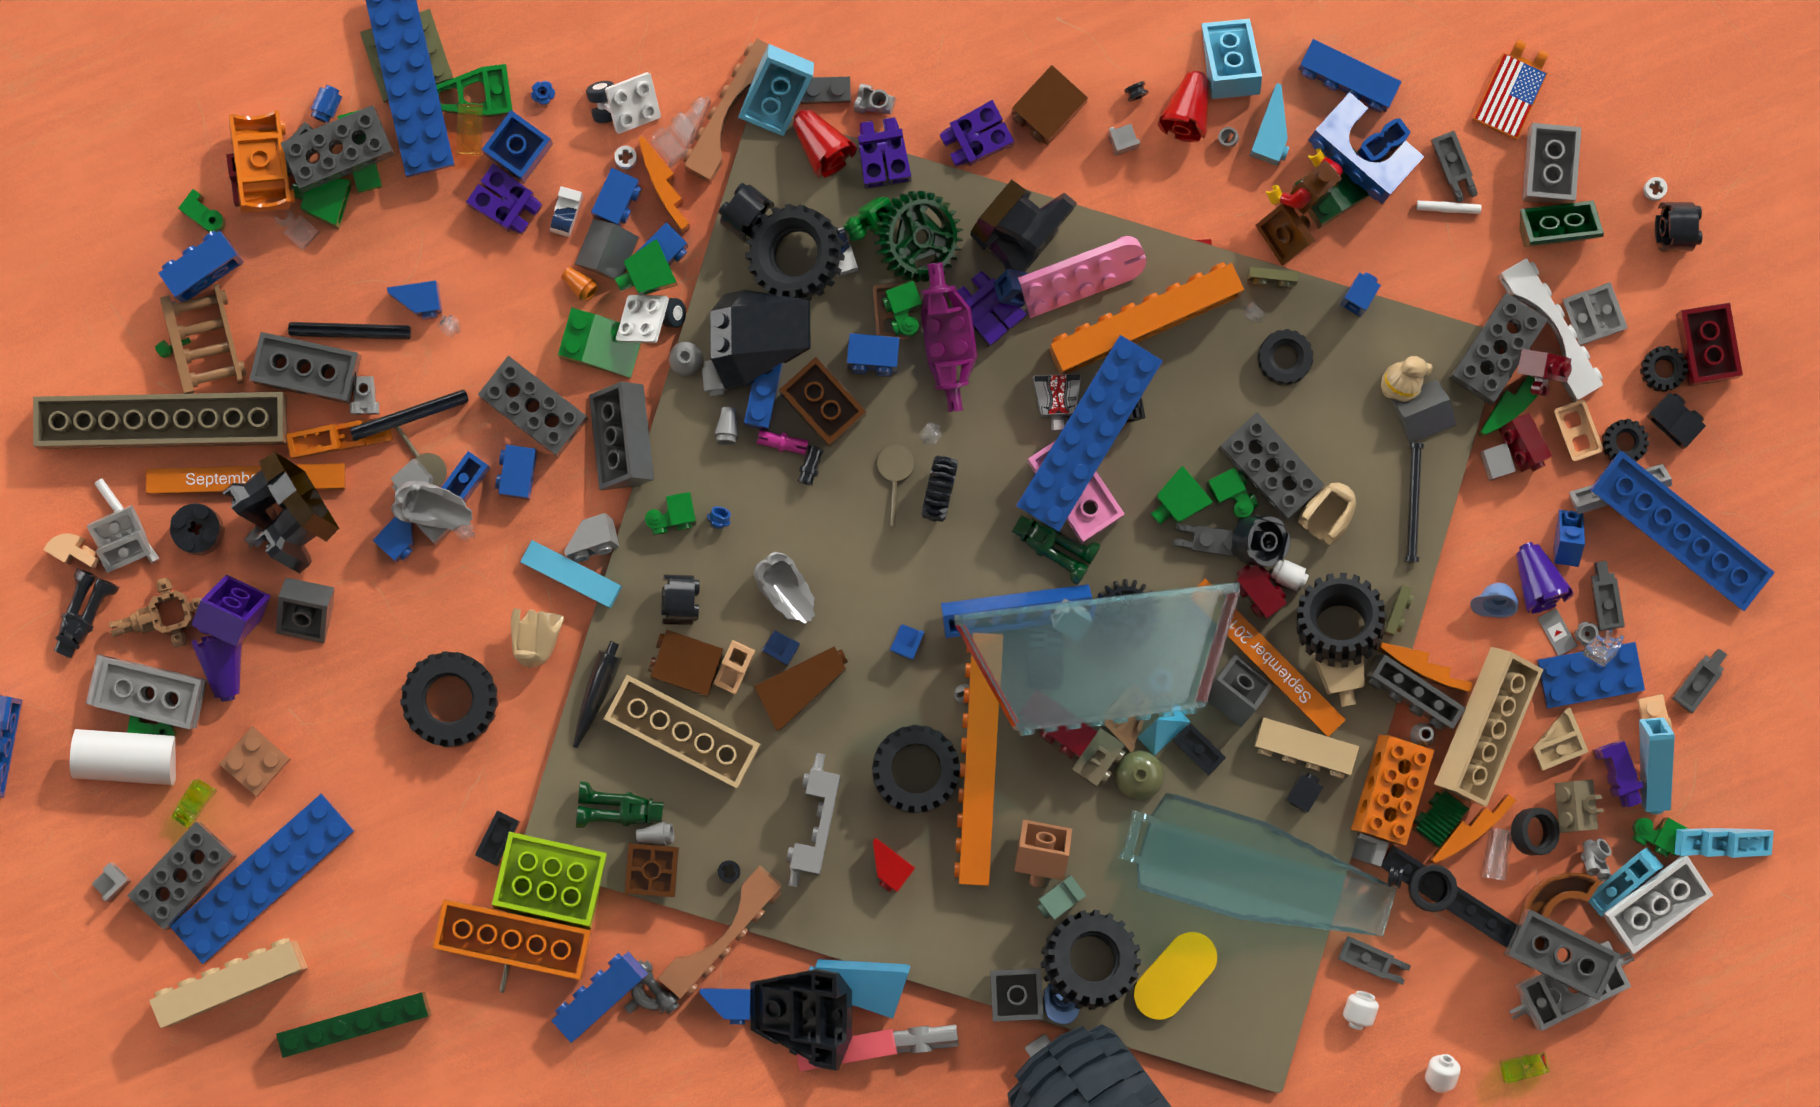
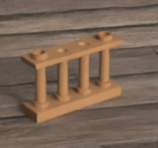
M219 284L214 285V295L185 302H171L170 295L160 297L184 394H194L193 388L198 387L197 384L236 375L238 384L243 383L242 376L246 375L244 362H238L224 305L228 304L225 290L220 291ZM218 304L221 318L185 327L182 325L177 326L175 316H179V313ZM224 328L227 342L190 351L188 349L183 350L181 340L186 339V336ZM230 351L233 366L199 374L189 373L187 364L192 363L191 360Z

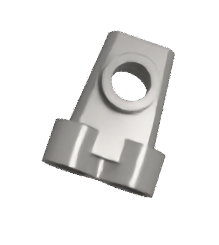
M861 83L857 99L854 103V112L866 114L869 111L892 114L896 98L888 95L884 90H873V86ZM881 101H885L883 105L878 106Z
M355 377L353 402H350V414H379V402H376L374 377ZM363 384L368 385V390L365 393H361L359 390Z
M1601 838L1596 841L1586 840L1583 843L1584 852L1581 853V859L1585 863L1587 874L1597 876L1600 881L1609 880L1611 873L1605 861L1611 855L1609 845Z

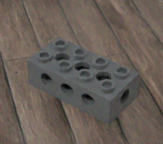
M373 105L281 142L296 183L303 193L395 156L377 110ZM366 135V141L363 144H355L358 136ZM342 144V152L339 154H333L332 150L334 146ZM313 154H320L319 161L311 164L310 157Z
M1506 292L1449 379L1489 405L1493 404L1518 367L1522 349L1529 350L1548 319ZM1507 323H1512L1516 326V334H1512L1507 330ZM1500 344L1504 349V353L1497 354L1493 349V345ZM1480 364H1485L1490 368V375H1485L1480 371Z
M260 332L250 381L262 386L350 404L361 355L358 352ZM280 358L287 359V363L283 368L276 367V363ZM304 363H311L310 371L302 374L300 372L301 366ZM329 368H335V375L330 379H326L324 376L325 371Z
M507 356L478 393L482 400L558 458L588 421V417L510 356ZM517 386L520 388V393L516 397L508 396V391L511 387ZM533 401L539 402L540 406L536 412L527 411L529 403ZM550 417H558L559 423L556 427L550 428L547 426V420Z
M1258 412L1218 448L1239 471H1242L1244 477L1285 521L1324 486V483ZM1250 443L1258 444L1260 446V453H1251L1248 445ZM1267 461L1275 462L1277 472H1269L1265 467V463ZM1284 479H1289L1294 483L1292 491L1283 488L1282 481Z
M196 821L127 896L163 930H168L237 855L203 823ZM199 850L205 856L201 864H198L194 858ZM181 869H185L187 872V879L184 882H180L177 877ZM164 887L170 891V897L166 901L162 900L160 892Z
M1525 909L1504 953L1505 956L1594 1000H1600L1621 954L1530 909ZM1539 936L1545 942L1541 950H1537L1534 945L1535 939ZM1563 947L1567 951V958L1561 962L1557 957V952ZM1584 959H1587L1590 964V968L1586 973H1583L1580 969V963Z

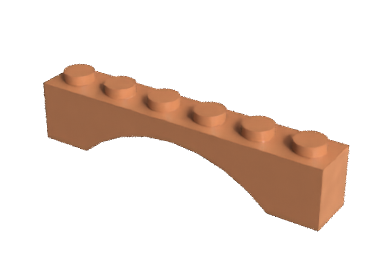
M758 38L754 44L751 42L748 44L744 52V56H746L742 65L739 63L736 65L731 75L734 77L730 86L727 84L724 86L719 96L722 98L718 107H712L707 117L710 120L706 128L701 127L695 138L698 141L694 149L689 148L684 156L683 161L686 162L684 165L685 170L709 183H712L723 164L721 138L725 121L738 99L749 90L759 63L768 47L767 43Z
M759 865L741 886V900L738 912L725 934L715 943L701 951L676 957L658 979L680 999L684 994L689 997L698 987L695 982L702 975L706 978L715 968L712 963L718 957L722 960L732 948L728 945L734 939L739 941L748 931L746 928L747 924L751 920L756 923L765 913L762 909L768 901L773 904L782 894L779 891L782 884Z

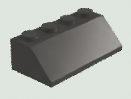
M621 381L590 394L599 490L635 487L654 480L644 385Z

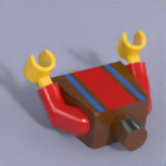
M1316 149L1317 154L1315 156H1308L1316 168L1303 178L1290 193L1284 192L1282 194L1279 185L1272 186L1273 191H1266L1271 204L1281 203L1298 209L1304 215L1337 187L1342 179L1341 166L1330 158H1326L1321 149Z

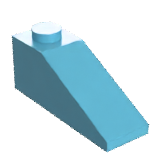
M1278 83L1273 90L1249 155L1276 166L1280 160L1285 161L1289 147L1285 146L1288 137L1282 85Z
M1648 847L1643 849L1617 870L1609 880L1604 881L1598 886L1588 902L1601 917L1604 916L1603 914L1658 872L1663 867V864Z

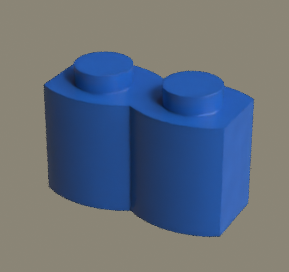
M1401 118L1394 119L1388 122L1380 133H1375L1365 139L1358 150V154L1366 161L1378 163L1385 157L1387 152L1398 149L1410 135V130Z

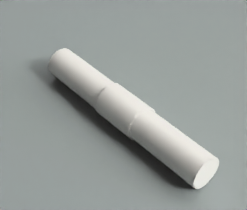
M1417 200L1416 210L1481 214V204Z

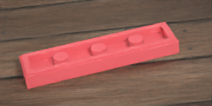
M893 1028L852 1036L841 1064L897 1054ZM797 1054L800 1072L820 1068L808 1063V1059Z

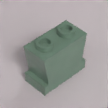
M1069 875L1064 881L1062 880L1037 899L1040 903L1037 908L1046 919L1051 917L1052 920H1055L1087 895L1072 875Z

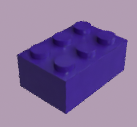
M226 574L201 599L192 626L198 628L201 633L211 634L221 639L223 643L237 647L261 622L271 595Z

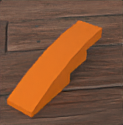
M641 136L639 143L655 191L670 217L681 232L684 233L691 227L677 209L683 203L681 197L669 184L675 178L674 173L646 139Z
M373 418L364 421L357 420L338 425L321 426L288 433L286 436L290 458H298L393 441L392 432L389 429L354 441L350 434V428L378 419Z
M1380 642L1378 651L1415 675L1440 686L1461 692H1471L1473 682L1450 678L1451 667L1428 663L1429 652Z
M1507 794L1492 812L1487 808H1482L1469 825L1459 821L1429 861L1431 863H1438L1477 840L1497 823L1517 800Z

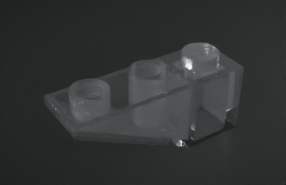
M709 96L704 99L702 97L696 99L690 105L691 109L685 114L680 112L671 120L672 124L666 129L662 127L652 135L653 139L650 141L652 147L669 168L680 161L686 155L689 148H692L711 105V98Z

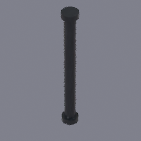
M1409 443V448L1412 449L1408 544L1407 556L1404 557V562L1417 563L1419 562L1417 544L1421 450L1424 449V443Z

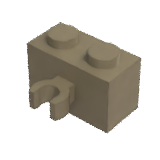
M1099 728L1097 734L1071 770L1095 787L1099 783L1104 785L1111 775L1108 769L1112 763L1118 764L1124 756L1125 751L1122 748L1125 744Z
M1593 780L1554 783L1559 832L1598 829L1597 814L1604 811L1602 808H1596L1595 801L1602 799V795H1595Z

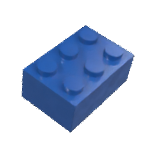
M215 231L210 232L202 239L204 242L196 247L194 245L188 247L182 252L183 256L178 260L174 261L172 259L161 267L162 271L158 274L174 297L180 302L189 301L244 263L228 238L221 231L217 233Z

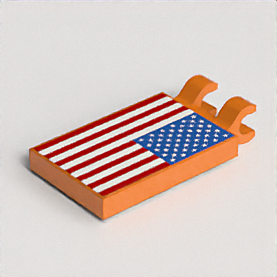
M1519 39L1515 43L1510 55L1503 52L1472 119L1514 140L1519 138L1548 73L1543 71L1542 68L1549 53L1540 49L1534 62L1521 57L1527 43Z

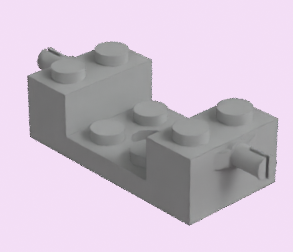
M815 753L813 767L810 770V774H804L802 789H806V795L825 799L824 803L819 802L816 817L821 818L819 827L814 826L811 841L816 842L815 847L795 843L794 848L789 847L786 862L791 863V873L788 885L798 887L802 871L821 873L841 778L838 774L824 772L823 765L826 755L821 753Z
M1609 941L1599 943L1613 950ZM1628 951L1620 956L1600 1000H1594L1580 992L1572 993L1569 991L1568 986L1544 974H1536L1516 984L1515 986L1521 997L1522 1005L1509 1010L1512 1019L1515 1020L1527 1013L1536 1029L1543 1031L1630 988L1631 985L1622 966L1634 961L1633 957H1629L1632 956L1631 952ZM1584 959L1580 963V969L1583 973H1586L1590 968V964L1587 959Z

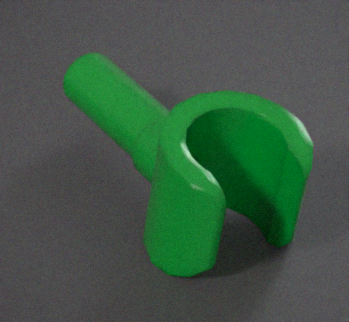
M189 337L181 340L182 346L191 343ZM165 340L155 346L157 353L163 358H167L173 353L172 345L169 346Z

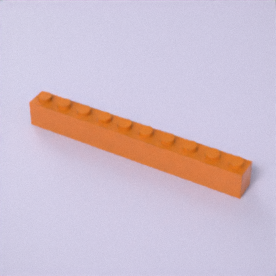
M972 632V638L967 639L997 693L1000 694L1003 635ZM966 646V653H970L968 647ZM971 654V663H966L965 678H970L969 688H964V703H968V713H963L962 728H967V737L961 739V753H966L965 763H960L959 778H964V788H959L958 803H963L962 813H957V828H961V838L956 837L955 852L960 853V863L955 862L954 877L959 878V884L989 886L999 703Z

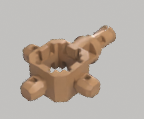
M168 578L159 579L156 585L157 591L161 595L152 597L148 607L137 609L136 613L130 614V617L109 622V627L114 629L110 630L113 637L135 631V633L141 631L142 633L158 630L166 635L172 633L170 638L176 648L185 646L187 638L186 633H183L182 630L191 628L194 619L193 612L196 613L202 598H193L190 602L187 595L177 590L171 591L173 586ZM179 599L182 603L185 620L181 621V623L167 627L164 626L158 610L159 605L167 601Z

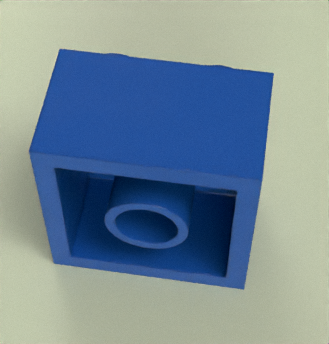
M511 110L484 145L482 151L492 161L525 183L553 143L551 138Z
M850 333L847 369H851L853 374L866 375L867 371L877 372V376L891 377L892 373H897L899 337Z

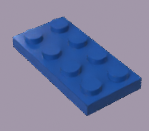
M1636 642L1537 660L1538 667L1543 669L1540 680L1546 709L1645 691Z

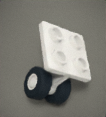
M648 72L617 84L611 81L596 82L586 89L588 100L592 103H597V108L591 110L594 121L597 123L613 121L615 131L618 134L661 117L652 77Z
M628 295L616 340L625 343H657L662 323L669 328H678L684 323L686 317L684 303L678 298H668L662 295Z

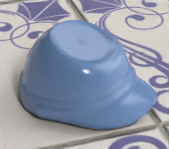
M1494 583L1487 586L1480 596L1474 597L1470 602L1471 609L1476 614L1497 618L1514 615L1518 610L1519 604L1515 592L1505 583Z
M1049 983L1043 991L1047 1016L1050 1020L1059 1024L1072 1023L1080 1009L1074 1008L1075 1004L1071 1002L1067 1004L1062 1002L1063 997L1058 992L1054 995L1051 992L1053 986Z

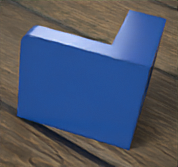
M904 624L900 625L890 652L913 661L924 631H918Z

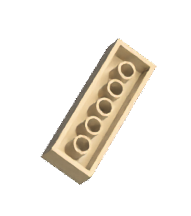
M1491 646L1438 773L1435 785L1467 801L1487 807L1543 672L1542 668L1512 652Z
M626 675L604 717V720L736 789L740 787L761 746L760 743L629 675Z
M289 938L281 939L272 943V949L266 950V948L257 949L248 953L249 958L246 960L236 958L224 963L226 968L222 970L218 967L201 973V979L197 980L196 977H191L177 983L179 986L177 989L167 987L155 992V998L149 1001L160 1028L170 1027L308 969L298 942L290 941Z

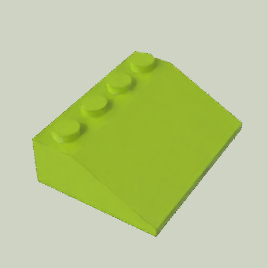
M509 832L492 906L499 910L591 930L607 853Z

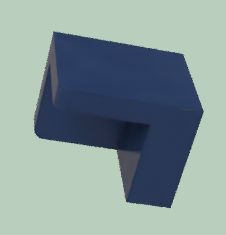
M1007 269L994 282L999 303L1023 307L1025 300L1018 278L1029 273Z
M773 631L768 642L762 648V652L788 666L800 643L777 631Z

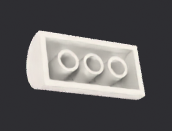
M75 729L70 749L71 777L74 779L174 785L176 781L175 736Z
M1685 855L1679 857L1603 915L1622 944L1631 953L1635 954L1712 897L1713 894L1689 857Z

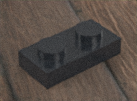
M1191 723L1173 740L1208 776L1226 758Z
M497 810L475 856L498 866L504 855L509 832L515 833L520 821Z

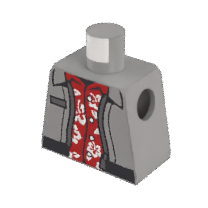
M1081 374L1033 376V386L1040 417H1051V431H1062L1066 425V417H1070L1077 407Z

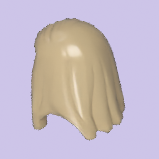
M1342 483L1327 485L1306 503L1297 522L1305 530H1309V534L1317 537L1319 541H1325V544L1329 546L1332 545L1344 534L1354 515L1356 508L1354 492Z
M514 608L511 615L512 652L514 658L528 668L540 667L548 661L554 651L564 617L558 614L545 613L544 611L536 613L535 610H528L527 614L520 621L521 609Z

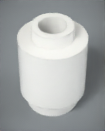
M1284 559V561L1280 560L1276 563L1271 578L1275 579V583L1297 591L1299 587L1304 588L1309 575L1305 574L1306 568Z

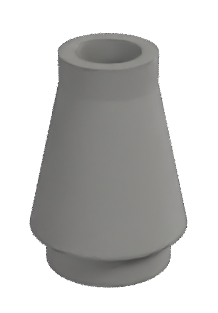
M721 408V414L714 434L716 443L721 445L736 444V439L739 438L735 408Z
M1418 723L1411 729L1410 738L1414 744L1427 747L1433 743L1435 732L1429 724ZM1423 730L1429 734L1427 739H1424L1421 735Z
M664 821L643 829H637V843L668 846V844L674 843L672 823L666 824Z

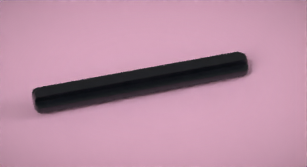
M290 322L288 334L290 336L410 339L411 327L408 325Z
M460 390L351 427V437L354 441L465 404L469 401L468 395L465 390Z

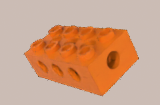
M1379 734L1351 830L1390 843L1406 846L1434 750L1390 735ZM1399 762H1401V769H1400V770H1398V764H1399ZM1392 786H1394V792H1393V794H1391V787H1392ZM1385 810H1387V816H1386V818H1384V811H1385Z

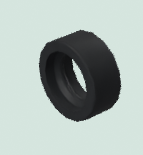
M1524 809L1515 816L1512 822V841L1515 847L1523 854L1530 856L1549 854L1555 849L1559 841V823L1554 814L1547 809ZM1533 817L1539 819L1543 827V838L1538 846H1534L1528 838V824Z
M1434 864L1422 866L1416 870L1410 878L1408 886L1409 895L1413 903L1420 909L1429 912L1443 911L1451 906L1458 890L1456 879L1451 871L1443 866ZM1427 874H1438L1447 883V894L1440 902H1426L1419 894V882Z

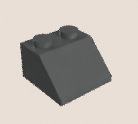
M285 578L278 596L276 633L325 643L333 609L335 587Z
M1234 654L1213 681L1207 701L1231 721L1242 727L1257 710L1274 686V683L1237 654Z

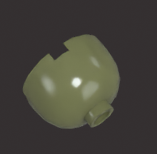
M1140 750L1129 752L1116 765L1115 783L1120 792L1129 799H1149L1158 793L1163 785V766L1158 758L1149 752Z

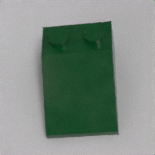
M1343 170L1342 179L1337 187L1307 211L1318 229L1369 197L1368 192L1359 184L1354 183ZM1300 179L1299 181H1297L1296 183H1294V185H1293V187H1292V190L1297 186V184H1298L1302 179Z

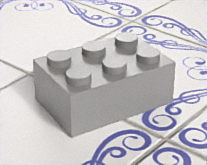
M1532 123L1528 127L1522 201L1568 204L1576 201L1582 127Z

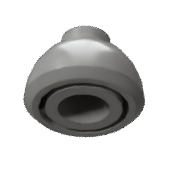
M678 343L670 351V367L681 376L693 375L700 370L703 364L702 351L694 343Z

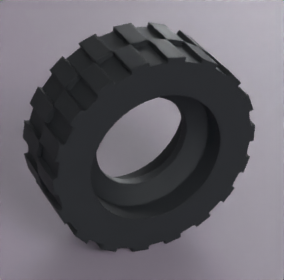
M1285 329L1271 333L1259 348L1257 360H1259L1258 365L1262 370V374L1269 378V381L1276 382L1278 385H1291L1292 383L1299 382L1307 375L1313 364L1314 353L1311 349L1312 345L1306 340L1304 335L1299 334L1296 330ZM1282 345L1291 346L1297 352V363L1290 369H1281L1274 362V352Z

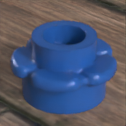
M548 81L536 82L532 86L531 97L541 105L548 104L555 97V90ZM542 90L545 91L544 95L540 93Z
M716 506L707 514V519L714 528L722 529L730 525L731 513L724 507Z

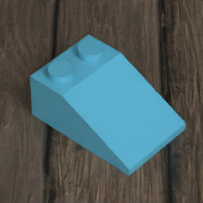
M1250 19L1202 23L1201 29L1211 98L1220 99L1260 95L1262 72Z
M768 44L738 118L784 136L813 77L814 62Z

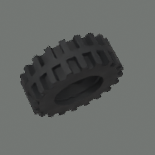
M785 204L783 209L778 207L771 209L773 213L769 216L763 214L760 217L763 222L759 227L753 225L751 230L755 234L752 239L747 238L746 242L750 246V252L745 253V258L750 260L751 265L747 268L750 273L754 274V281L762 286L765 291L776 296L794 297L810 301L815 294L823 295L825 293L823 289L827 285L832 287L835 284L832 278L835 273L840 275L842 269L838 268L839 262L845 259V255L841 253V247L844 246V242L838 237L840 233L838 228L833 226L832 221L821 213L801 204L798 206ZM794 232L808 233L813 237L817 245L818 254L815 264L808 272L800 276L786 275L776 263V251L779 243L785 236Z
M443 651L442 653L428 655L423 661L417 662L411 672H408L407 680L402 685L401 690L403 692L400 702L403 707L405 720L409 723L412 731L418 734L420 738L443 747L464 746L466 743L477 740L483 732L485 733L489 729L488 726L492 720L494 721L496 716L498 691L492 675L480 662L463 653ZM445 676H454L462 679L469 686L472 694V703L468 713L460 720L454 722H441L434 718L426 704L427 691L431 684Z
M1086 910L1080 911L1076 915H1070L1047 936V943L1041 951V954H1044L1041 968H1045L1046 976L1043 978L1045 982L1050 981L1053 986L1051 992L1054 995L1058 992L1063 997L1061 1001L1065 1004L1071 1002L1075 1004L1074 1008L1089 1007V1010L1107 1007L1127 993L1133 987L1132 983L1138 978L1137 967L1141 965V959L1137 958V952L1140 950L1139 944L1134 945L1132 940L1135 936L1132 931L1128 933L1124 929L1126 923L1122 920L1119 923L1113 920V914L1102 915L1100 910H1093L1089 913H1086ZM1084 937H1097L1111 948L1114 956V966L1106 979L1098 982L1087 981L1073 970L1070 962V952L1077 940Z

